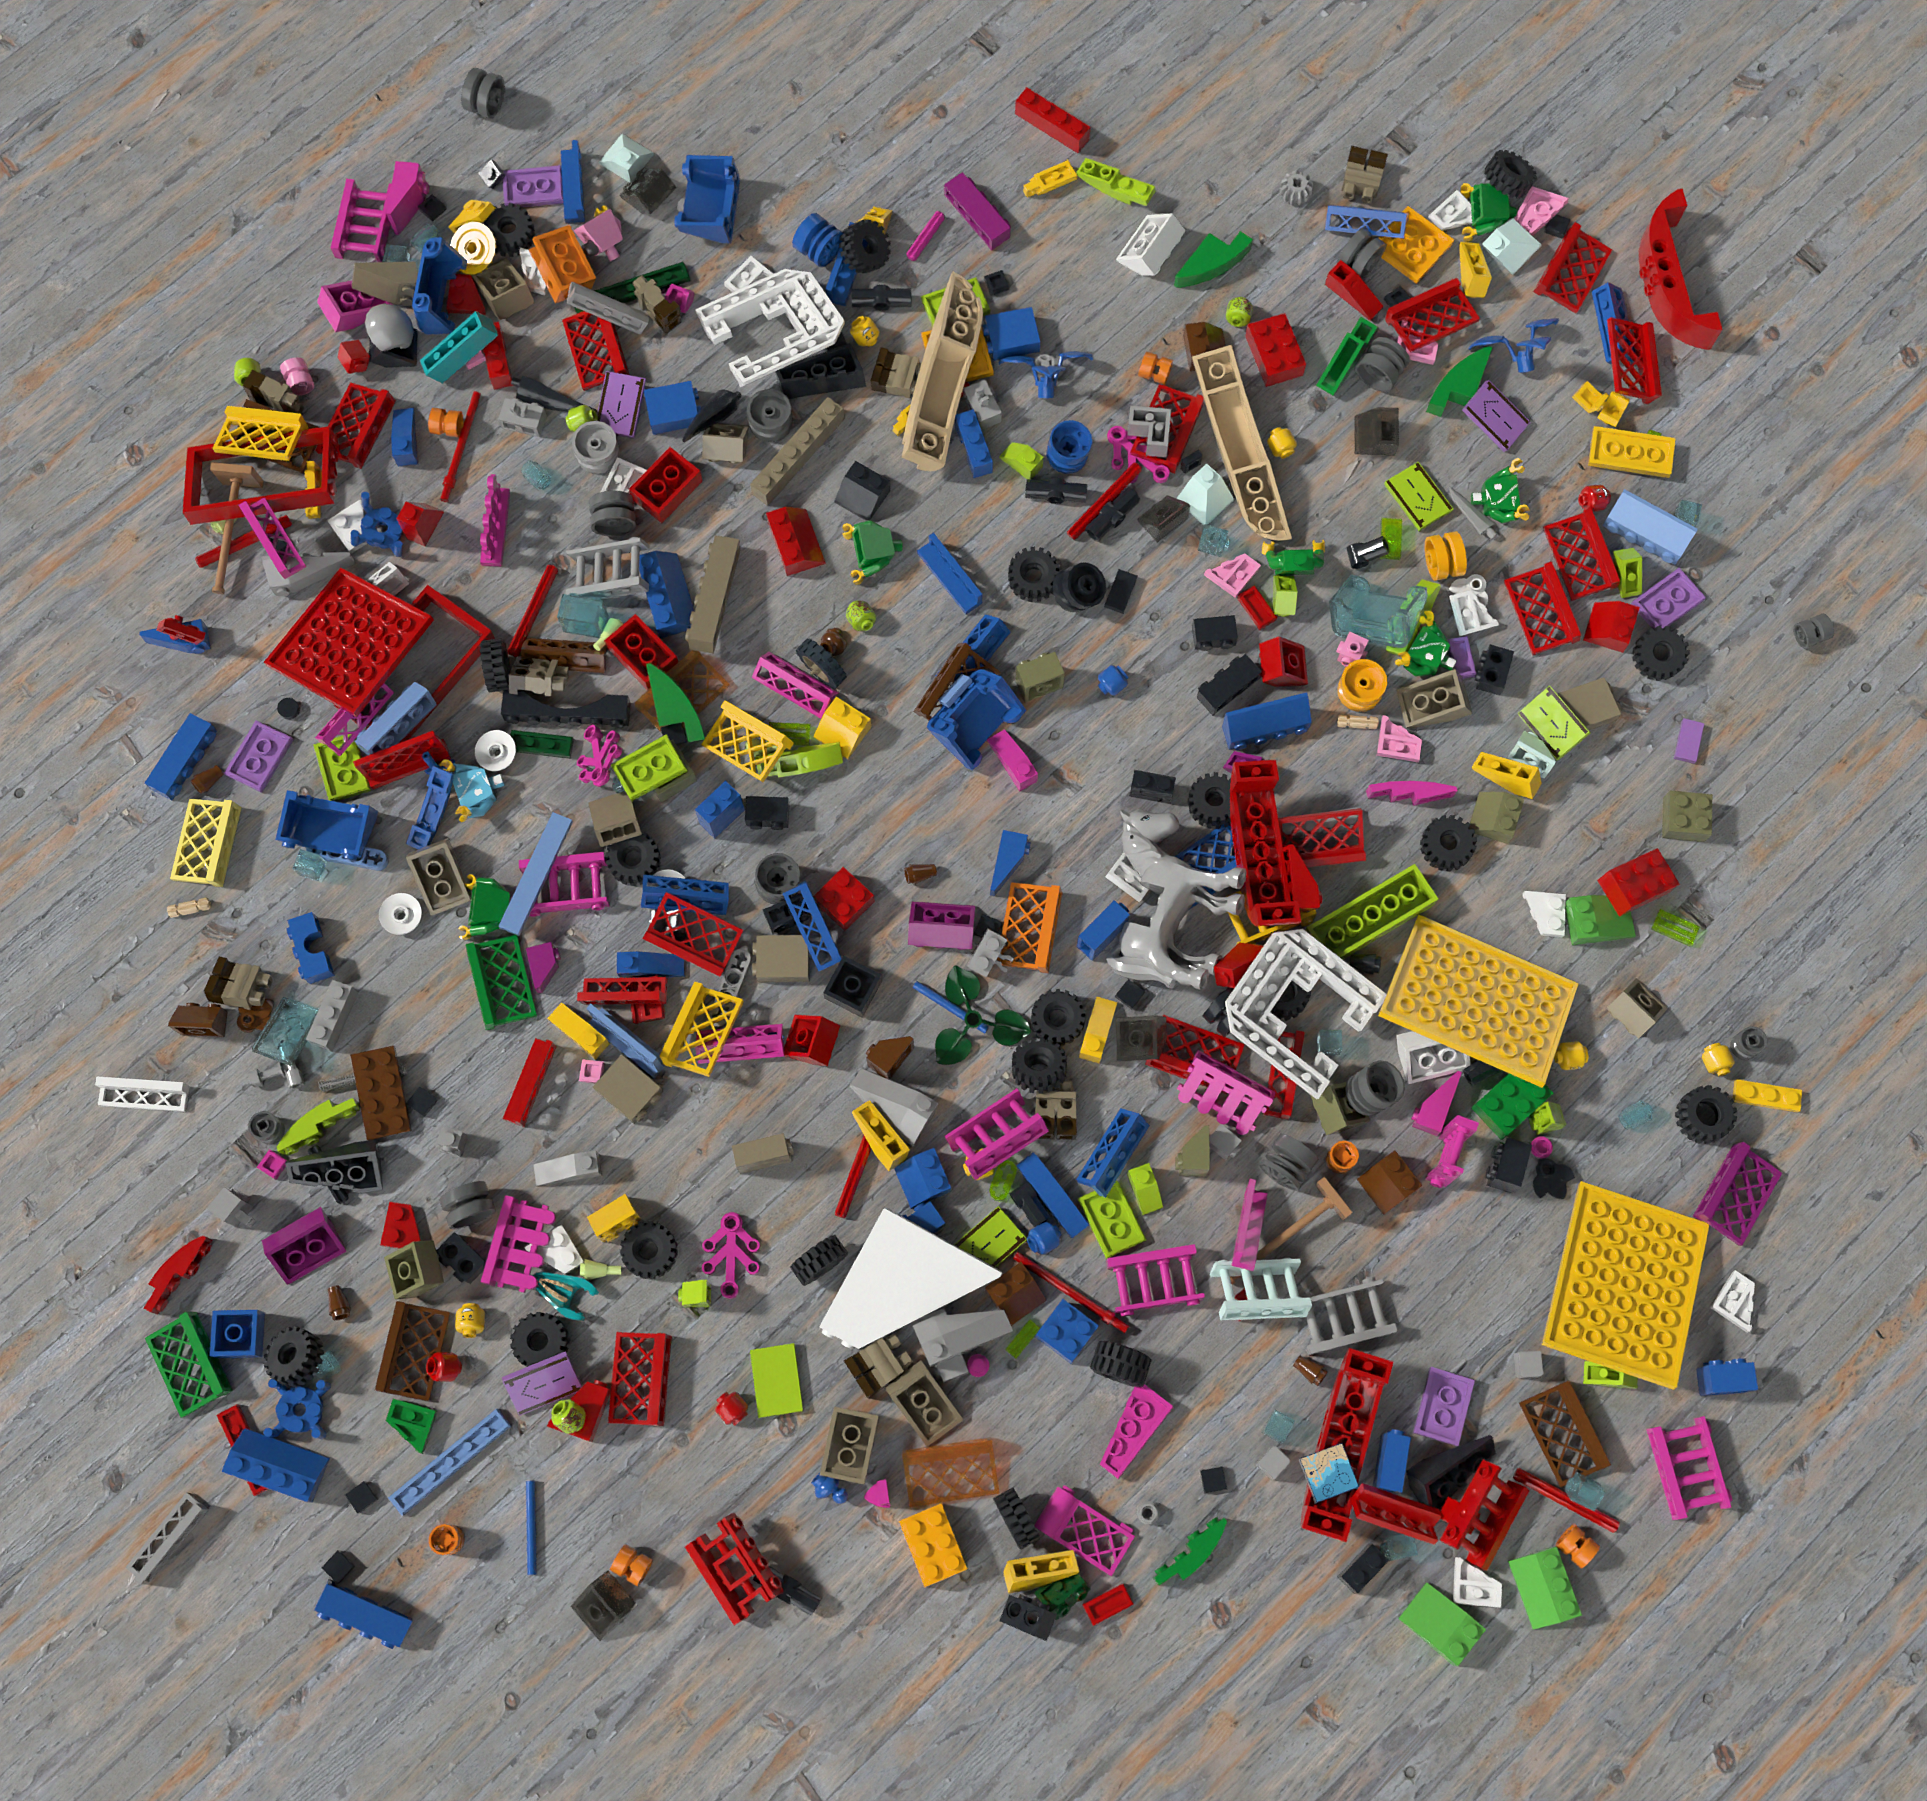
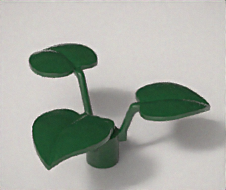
M957 965L952 967L947 976L945 993L948 1000L955 1005L965 1002L968 1010L964 1017L966 1026L961 1035L954 1028L944 1029L938 1034L935 1041L936 1062L941 1065L956 1064L967 1058L971 1052L972 1044L964 1036L969 1028L976 1029L981 1024L994 1026L992 1035L999 1044L1004 1046L1014 1045L1031 1033L1027 1021L1013 1010L1005 1009L998 1011L995 1015V1022L982 1019L979 1012L972 1010L968 1000H973L979 995L980 982L973 973Z

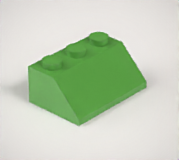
M1549 1547L1508 1561L1532 1629L1561 1623L1582 1615L1557 1547Z

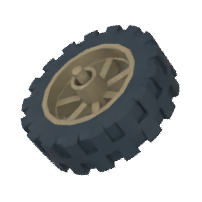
M807 638L796 649V654L800 657L801 662L805 664L807 669L811 670L810 674L817 676L828 687L836 689L847 678L846 673L843 671L844 669L832 657L833 654L828 651L826 652L814 640L812 641Z

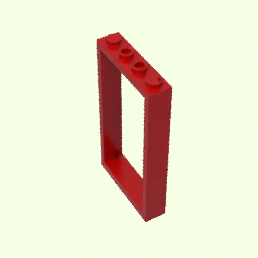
M330 426L302 430L295 448L323 444L320 488L200 505L203 462L242 455L216 453L213 450L215 443L187 447L182 513L190 525L245 517L239 504L246 501L251 506L263 498L267 500L274 513L334 504V495L337 492L335 479L338 477L335 467L336 462H338L336 446L339 444L338 437L332 432ZM294 431L283 434L284 438L293 435ZM264 436L255 437L251 440L255 443L263 439ZM279 436L278 438L270 441V443L274 445L282 441L283 439L281 436ZM226 441L222 444V446L226 447L227 445L233 443V441ZM248 441L240 445L239 448L244 449L252 444ZM266 443L257 449L263 451L270 446ZM287 445L283 446L282 448H280V449H278V450H276V451L286 450V449H287ZM262 506L255 510L254 513L255 515L266 514L267 509L265 506Z
M429 585L422 590L410 605L424 611L432 602L480 638L432 693L431 696L437 705L399 743L407 741L413 736L480 657L481 641L495 639L489 628ZM372 721L366 725V730L372 725Z

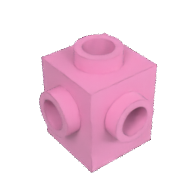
M1349 632L1345 642L1341 641L1336 652L1340 653L1337 661L1347 667L1353 661L1365 659L1368 653L1365 651L1369 640Z

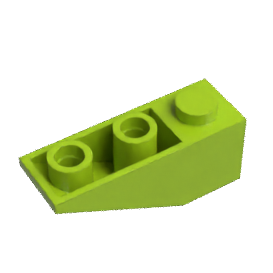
M1552 1102L1542 1104L1530 1114L1531 1118H1529L1531 1129L1535 1130L1537 1135L1559 1130L1567 1125L1560 1104Z

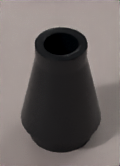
M1377 954L1351 955L1349 965L1352 968L1372 975L1374 973L1379 974L1382 957L1377 956Z

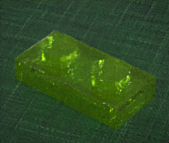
M1382 518L1380 522V537L1384 536L1390 550L1389 554L1379 557V559L1400 560L1402 519Z

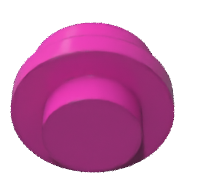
M1539 1136L1531 1142V1145H1533L1531 1152L1535 1157L1543 1159L1552 1153L1553 1145L1548 1138Z
M981 1354L971 1356L967 1362L968 1372L974 1377L984 1376L989 1370L988 1359Z

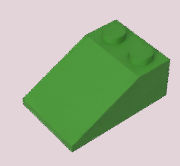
M1606 895L1571 897L1565 902V914L1572 945L1636 937L1631 912L1619 917Z
M1427 1582L1398 1618L1453 1666H1459L1486 1631L1469 1614Z

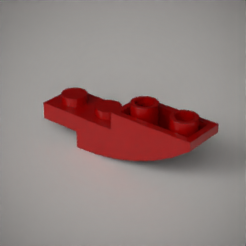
M202 1235L190 1241L170 1256L148 1283L155 1290L143 1309L157 1315L159 1312H162L168 1304V1297L178 1288L181 1276L190 1279L191 1276L197 1273L200 1267L199 1263L203 1256L205 1257L210 1252L213 1240Z

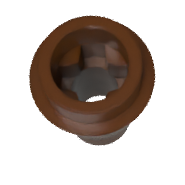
M215 765L208 770L194 775L190 782L200 794L203 792L207 793L224 774Z
M934 863L909 864V867L904 868L906 882L915 885L928 878L937 876V870Z
M337 1285L328 1288L329 1316H332L334 1321L348 1318L351 1307L341 1290V1286Z
M1301 1355L1293 1364L1311 1385L1319 1386L1328 1373L1324 1369L1325 1366L1306 1359Z

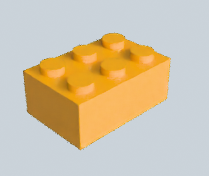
M942 1504L899 1521L924 1587L967 1570Z

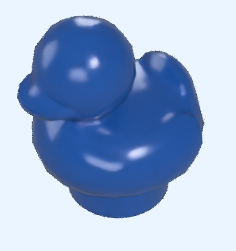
M819 1473L811 1481L815 1487L814 1490L817 1498H827L832 1494V1498L836 1503L842 1504L846 1502L848 1493L845 1488L838 1487L839 1479L821 1476Z

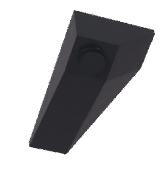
M1488 1435L1425 1458L1408 1469L1406 1473L1409 1487L1419 1503L1441 1511L1448 1497L1451 1498L1459 1488L1463 1490L1468 1485L1466 1481L1473 1473H1476L1482 1460L1489 1462L1495 1456L1496 1450L1493 1437Z

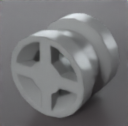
M1042 354L1037 357L1035 366H1055V360L1048 354ZM1037 371L1038 378L1045 376V374Z

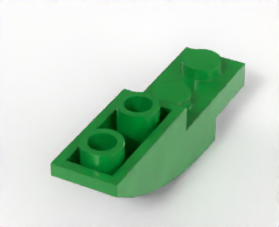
M1215 1517L1206 1524L1208 1527L1201 1533L1199 1530H1196L1187 1537L1189 1541L1185 1543L1190 1552L1182 1551L1173 1558L1175 1560L1173 1564L1167 1566L1165 1563L1155 1570L1156 1575L1152 1578L1157 1586L1175 1574L1179 1576L1181 1581H1184L1193 1574L1217 1546L1227 1523L1226 1519L1222 1518L1219 1520L1218 1517Z

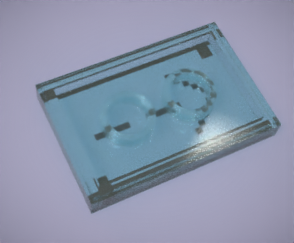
M283 996L252 1046V1052L293 1066L307 1043L306 1038L318 1013V1009Z

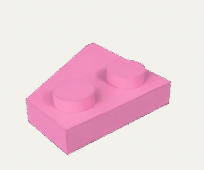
M1402 320L1401 327L1409 329L1408 322ZM1398 335L1397 343L1407 351L1410 360L1434 364L1438 348L1437 342H1433L1410 353ZM1409 335V340L1413 345L1420 342V337Z
M1244 553L1237 556L1234 560L1221 563V566L1212 570L1207 569L1204 576L1236 598L1259 571L1261 565Z
M1383 715L1376 756L1418 762L1422 740L1414 734L1408 733L1402 726L1398 727L1389 720V717Z

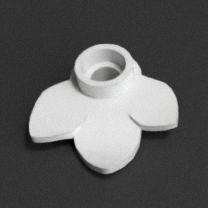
M1474 574L1467 579L1459 578L1449 588L1455 594L1472 590L1480 603H1483L1485 607L1488 603V596L1485 592L1486 581L1481 575ZM1478 581L1480 586L1474 588L1472 582Z

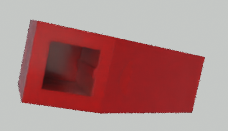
M1342 260L1328 272L1325 285L1369 321L1384 307L1357 272Z

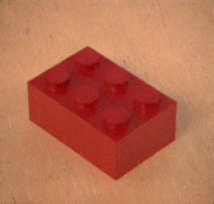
M1286 313L1247 325L1245 337L1265 387L1304 375L1306 362Z
M669 447L629 488V492L633 496L634 502L662 524L703 480L698 468L672 447Z
M637 614L633 615L604 640L607 649L648 692L651 690L647 663L652 662L667 674H670L680 665L677 656Z
M1658 848L1609 870L1597 880L1619 917L1667 895L1680 885Z

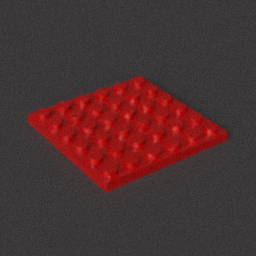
M340 567L266 658L264 664L358 717L434 619L431 615Z

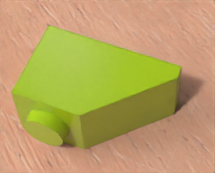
M1012 442L999 456L1002 461L1026 479H1033L1043 468L1044 457L1029 445Z
M1634 548L1613 551V564L1620 579L1618 589L1621 598L1642 595V556Z
M1274 575V614L1282 617L1295 615L1297 587L1294 576Z
M1147 1163L1128 1170L1127 1176L1142 1215L1162 1209L1163 1204L1150 1164Z
M707 1280L683 1282L682 1288L678 1289V1301L682 1302L683 1307H711V1284Z
M1584 1361L1583 1384L1638 1389L1637 1377L1590 1361Z

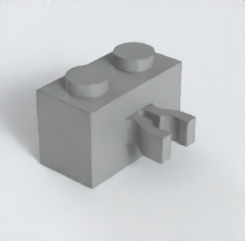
M986 380L963 388V399L969 411L974 409L981 430L1002 422V414L1004 413L1001 403L996 402L994 398L995 392L991 385L988 386Z
M505 398L498 421L502 429L540 437L547 415L544 407L540 404L525 403L517 398Z
M987 928L967 967L987 977L994 964H997L1002 971L1007 972L1008 968L1003 967L1002 963L997 960V957L1002 960L1008 959L1011 962L1014 959L1009 955L1000 954L1007 939Z
M223 1187L207 1207L210 1212L222 1221L236 1228L241 1222L251 1228L256 1221L248 1215L253 1208V1205L248 1202L250 1198L235 1188L229 1190Z

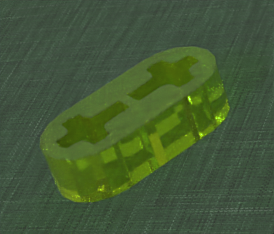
M1005 1160L997 1167L989 1189L990 1197L994 1201H1004L1009 1195L1017 1173L1016 1165L1012 1161ZM1007 1165L1011 1166L1013 1174H1008L1006 1180L1002 1179L1004 1171L1001 1168H1006ZM1000 1182L1004 1183L1003 1191L1005 1194H1000L997 1197L993 1189L998 1188Z

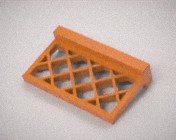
M1011 882L1001 935L1007 939L1008 945H1004L1000 954L1004 955V952L1012 948L1017 956L1012 962L997 957L1002 966L1039 970L1041 973H1049L1063 894L1060 886L1051 885V887ZM1015 888L1024 889L1028 895L1018 902L1014 897ZM1038 892H1047L1046 900L1038 904L1033 896ZM1031 898L1036 907L1026 913L1021 905ZM1019 907L1024 916L1014 922L1010 917L1011 912ZM1040 910L1043 914V920L1035 925L1029 916ZM1028 919L1033 927L1022 933L1017 925ZM1015 927L1021 936L1010 942L1007 938V932ZM1036 930L1040 937L1037 942L1031 945L1026 936ZM1024 939L1029 948L1019 954L1014 945ZM1032 950L1036 955L1035 964L1026 963L1022 957Z

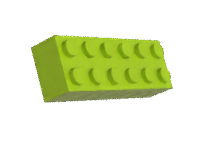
M1413 864L1311 924L1305 931L1343 960L1418 916V914L1430 909L1436 904L1438 897L1416 864Z

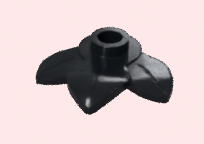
M1545 1158L1536 1165L1537 1175L1533 1180V1189L1538 1198H1542L1549 1193L1554 1198L1565 1199L1567 1192L1566 1182L1573 1180L1575 1175L1568 1166L1556 1164L1552 1159ZM1544 1166L1549 1167V1174L1543 1171Z

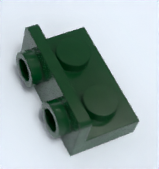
M1075 1574L1041 1586L1034 1594L1041 1603L1050 1606L1049 1611L1057 1614L1055 1619L1058 1620L1060 1617L1066 1616L1070 1612L1071 1607L1077 1602L1084 1600L1091 1589L1079 1574Z

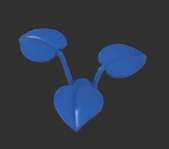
M1559 318L1540 319L1526 324V328L1532 327L1530 340L1516 343V346H1526V350L1518 351L1517 356L1505 336L1483 337L1469 346V350L1478 345L1498 342L1505 343L1512 355L1513 362L1517 361L1518 372L1535 370L1533 347L1545 350L1546 345L1551 341V337L1534 338L1535 330L1551 324L1557 325Z
M1079 351L1059 353L1061 357L1058 366H1035V358L1027 356L1006 357L1001 359L998 365L1004 362L1031 365L1035 386H1038V398H1054V386H1057L1059 372L1066 370V368L1061 367L1063 361L1068 358L1084 356L1093 360V354ZM1037 371L1045 374V376L1040 377V380Z

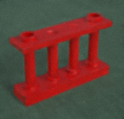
M1482 1460L1440 1541L1457 1550L1462 1546L1469 1551L1466 1561L1487 1571L1530 1490L1511 1480L1505 1483L1498 1477L1502 1468ZM1493 1485L1502 1491L1496 1503L1487 1497ZM1482 1505L1491 1511L1485 1523L1476 1517ZM1471 1525L1480 1531L1474 1544L1465 1538Z

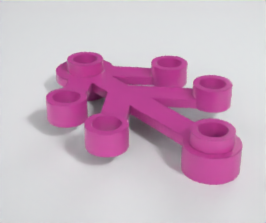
M1114 426L1109 429L1107 439L1113 445V459L1111 462L1113 469L1120 470L1123 468L1122 446L1128 451V468L1137 459L1153 474L1155 482L1165 483L1168 480L1169 469L1166 466H1157L1150 461L1130 455L1133 444L1129 440H1135L1137 436L1127 435L1128 432L1121 426ZM1119 435L1121 438L1116 439L1113 436ZM1138 445L1136 450L1146 452L1147 445ZM1115 461H1119V462H1121V464H1120V465H1116V464H1114V462H1115ZM1162 474L1164 478H1159L1157 475ZM1138 476L1131 483H1135L1138 480Z
M590 725L584 733V739L592 744L594 758H589L585 755L578 758L577 766L583 769L579 774V780L584 783L593 781L595 786L600 787L609 781V768L613 760L620 757L623 750L616 745L620 735L614 730L607 734L606 741L601 749L600 741L603 738V733L595 725ZM589 766L595 767V769L592 772L587 770Z
M734 1212L725 1214L721 1219V1228L710 1239H706L702 1243L704 1251L712 1253L716 1249V1244L727 1235V1244L709 1261H705L702 1264V1271L706 1275H712L716 1270V1266L726 1257V1281L721 1285L720 1291L727 1299H733L739 1293V1287L735 1283V1256L746 1267L750 1275H756L760 1270L759 1264L756 1261H752L736 1245L737 1235L747 1244V1249L751 1253H756L760 1249L759 1241L753 1239L742 1228V1218ZM735 1220L736 1225L732 1228L729 1227L728 1222ZM707 1242L713 1243L712 1249L708 1250L705 1248ZM752 1242L757 1243V1248L754 1250L749 1248ZM707 1264H711L713 1266L710 1272L705 1271V1266ZM751 1264L757 1265L756 1271H749V1266ZM729 1286L734 1287L732 1294L726 1293V1289Z

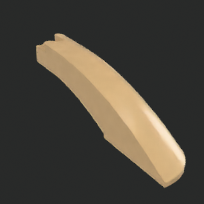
M955 272L951 273L929 337L902 441L904 448L901 458L916 463L917 469L923 471H937L945 466L958 404L973 356L976 353L983 318L981 300L972 291L973 286Z
M1229 345L1192 356L1217 444L1245 522L1255 533L1264 538L1275 541L1292 539L1270 461L1267 458L1247 400L1232 346Z

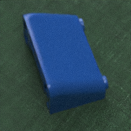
M686 155V162L682 165V173L686 175L687 179L684 209L675 216V227L682 233L719 243H731L740 187V176L733 156Z
M442 237L431 238L424 244L412 302L417 327L427 335L450 334L454 331L455 324L448 320L449 316L445 312H441L447 280L456 279L455 273L459 269L466 270L467 260Z
M982 669L972 673L969 677L973 682L949 708L943 705L927 724V729L966 768L972 771L982 760V754L978 749L1002 722L1015 723L1027 711L1003 677Z
M287 790L275 840L282 842V847L295 849V846L342 854L345 859L356 861L357 857L362 858L377 820L378 811L369 805H350L314 798L309 795H298V792Z

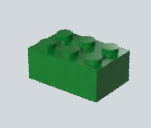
M1509 1073L1471 1109L1500 1140H1503L1554 1093L1546 1084L1543 1087H1539Z

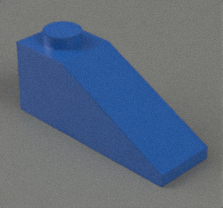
M414 408L393 410L391 443L392 456L397 466L418 464Z
M202 619L182 623L185 626H196L199 628V631L206 633L204 641L197 645L179 638L172 640L170 635L156 631L157 628L139 632L141 638L146 643L194 654H200L204 650L211 649L208 628Z
M1003 830L990 896L997 894L1023 862L1024 855H1029L1031 842H1027V834Z
M640 951L617 952V974L619 978H640L656 975L666 978L685 977L684 959L674 954Z

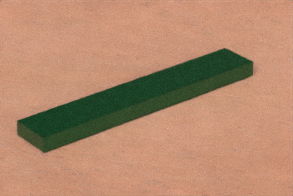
M684 261L643 274V277L648 282L653 279L661 291L669 289L671 283L678 286L691 281ZM640 276L594 291L621 303H626L638 299L634 292L636 288L633 282ZM574 307L576 314L583 312V310Z

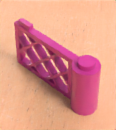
M1063 1485L1062 1488L1057 1486L1036 1521L1035 1528L1069 1550H1074V1553L1112 1576L1135 1537L1131 1534L1133 1529L1122 1522L1118 1526L1075 1498L1073 1496L1075 1492L1067 1486ZM1078 1506L1086 1510L1087 1521L1075 1522L1074 1512ZM1090 1513L1097 1518L1091 1519ZM1070 1519H1072V1524L1067 1525ZM1099 1520L1105 1522L1107 1533L1095 1535L1092 1522ZM1089 1523L1092 1536L1079 1539L1076 1526ZM1109 1526L1114 1528L1116 1531L1111 1532ZM1073 1527L1076 1537L1075 1541L1066 1542L1060 1538L1064 1529ZM1122 1533L1128 1537L1123 1546L1114 1548L1112 1534ZM1108 1536L1111 1549L1099 1552L1096 1538ZM1093 1539L1096 1553L1086 1555L1082 1552L1080 1542ZM1077 1543L1078 1549L1072 1546L1071 1544ZM1120 1550V1552L1118 1553V1555H1117V1557H1116L1115 1551ZM1112 1552L1114 1562L1110 1569L1101 1564V1554ZM1092 1556H1096V1557H1097V1561H1095V1560L1092 1559L1091 1557H1092Z

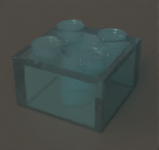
M570 593L569 595L562 594L557 618L564 633L600 638L608 622L609 615L604 601L600 598L593 596L585 598L578 594Z

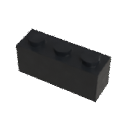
M1246 653L1242 657H1235L1229 663L1230 666L1225 670L1223 668L1214 675L1213 680L1210 682L1205 681L1199 686L1197 699L1212 716L1260 679L1262 671Z

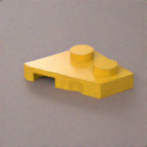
M470 200L464 205V210L448 227L453 233H456L462 225L467 223H482L494 211L495 206L491 202Z

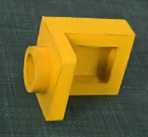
M1588 381L1584 382L1572 396L1588 413L1599 412L1606 405L1605 400L1609 397L1607 393L1601 394Z
M1612 391L1598 419L1602 420L1605 424L1616 427L1630 399Z

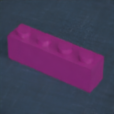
M962 172L944 184V196L991 251L1010 238V223L999 215L996 206L991 205L987 201L986 195L975 187V183L970 177L967 178Z

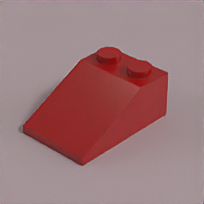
M1289 844L1283 847L1291 901H1298L1300 913L1320 908L1322 893L1319 891L1316 881L1295 846Z

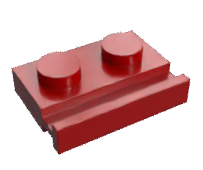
M634 983L629 988V992L640 991L642 987L639 983ZM654 983L648 990L661 992V983ZM631 1004L634 1024L665 1019L664 1004Z

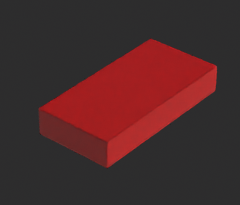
M1255 585L1237 595L1238 601L1259 630L1277 620L1278 617Z
M1124 1583L1082 1605L1094 1626L1134 1605Z

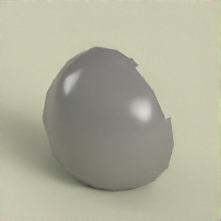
M380 304L372 307L366 314L365 325L367 333L379 350L388 351L395 347L404 349L410 346L414 330L412 321L405 311L395 305Z

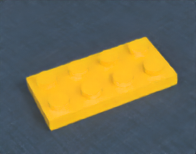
M1594 426L1588 466L1670 478L1676 438Z

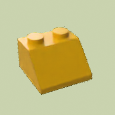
M835 697L824 712L813 737L823 744L840 742L842 756L848 760L871 729V719L838 697Z

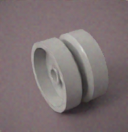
M590 421L579 426L574 432L572 447L581 468L594 474L606 473L611 470L617 457L620 458V448L613 429L604 422Z

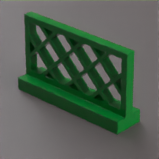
M517 935L474 944V942L465 944L485 1030L494 1029V1026L537 1017ZM514 942L515 950L511 956L501 950L505 943ZM489 947L495 953L488 960L481 956L480 949ZM498 953L508 958L503 968L493 963ZM511 961L520 966L516 976L506 970ZM490 965L500 971L495 980L486 976V971ZM503 973L513 978L508 988L498 983ZM516 981L525 986L521 996L510 990ZM494 986L505 991L500 1000L491 996L490 992ZM508 993L518 998L513 1008L502 1003ZM523 1001L530 1006L531 1012L521 1014L516 1011V1008ZM499 1006L510 1011L506 1018L497 1020L495 1012Z
M189 1311L179 1315L180 1318L145 1338L180 1418L190 1415L215 1399L226 1396L233 1391L219 1359L210 1356L211 1342L198 1313ZM182 1324L184 1329L182 1339L173 1336L175 1327ZM159 1336L166 1337L163 1350L158 1349L154 1342V1339ZM171 1340L180 1342L177 1354L168 1352ZM185 1344L191 1345L193 1348L191 1359L182 1356ZM166 1355L175 1357L172 1370L167 1369L164 1365ZM180 1359L190 1362L186 1374L177 1372ZM194 1364L200 1365L202 1368L200 1379L191 1376ZM175 1375L184 1377L181 1390L174 1387ZM190 1379L199 1382L195 1394L186 1392ZM203 1384L209 1385L213 1392L207 1398L200 1396ZM184 1395L194 1398L191 1407L187 1410L184 1409L182 1404Z

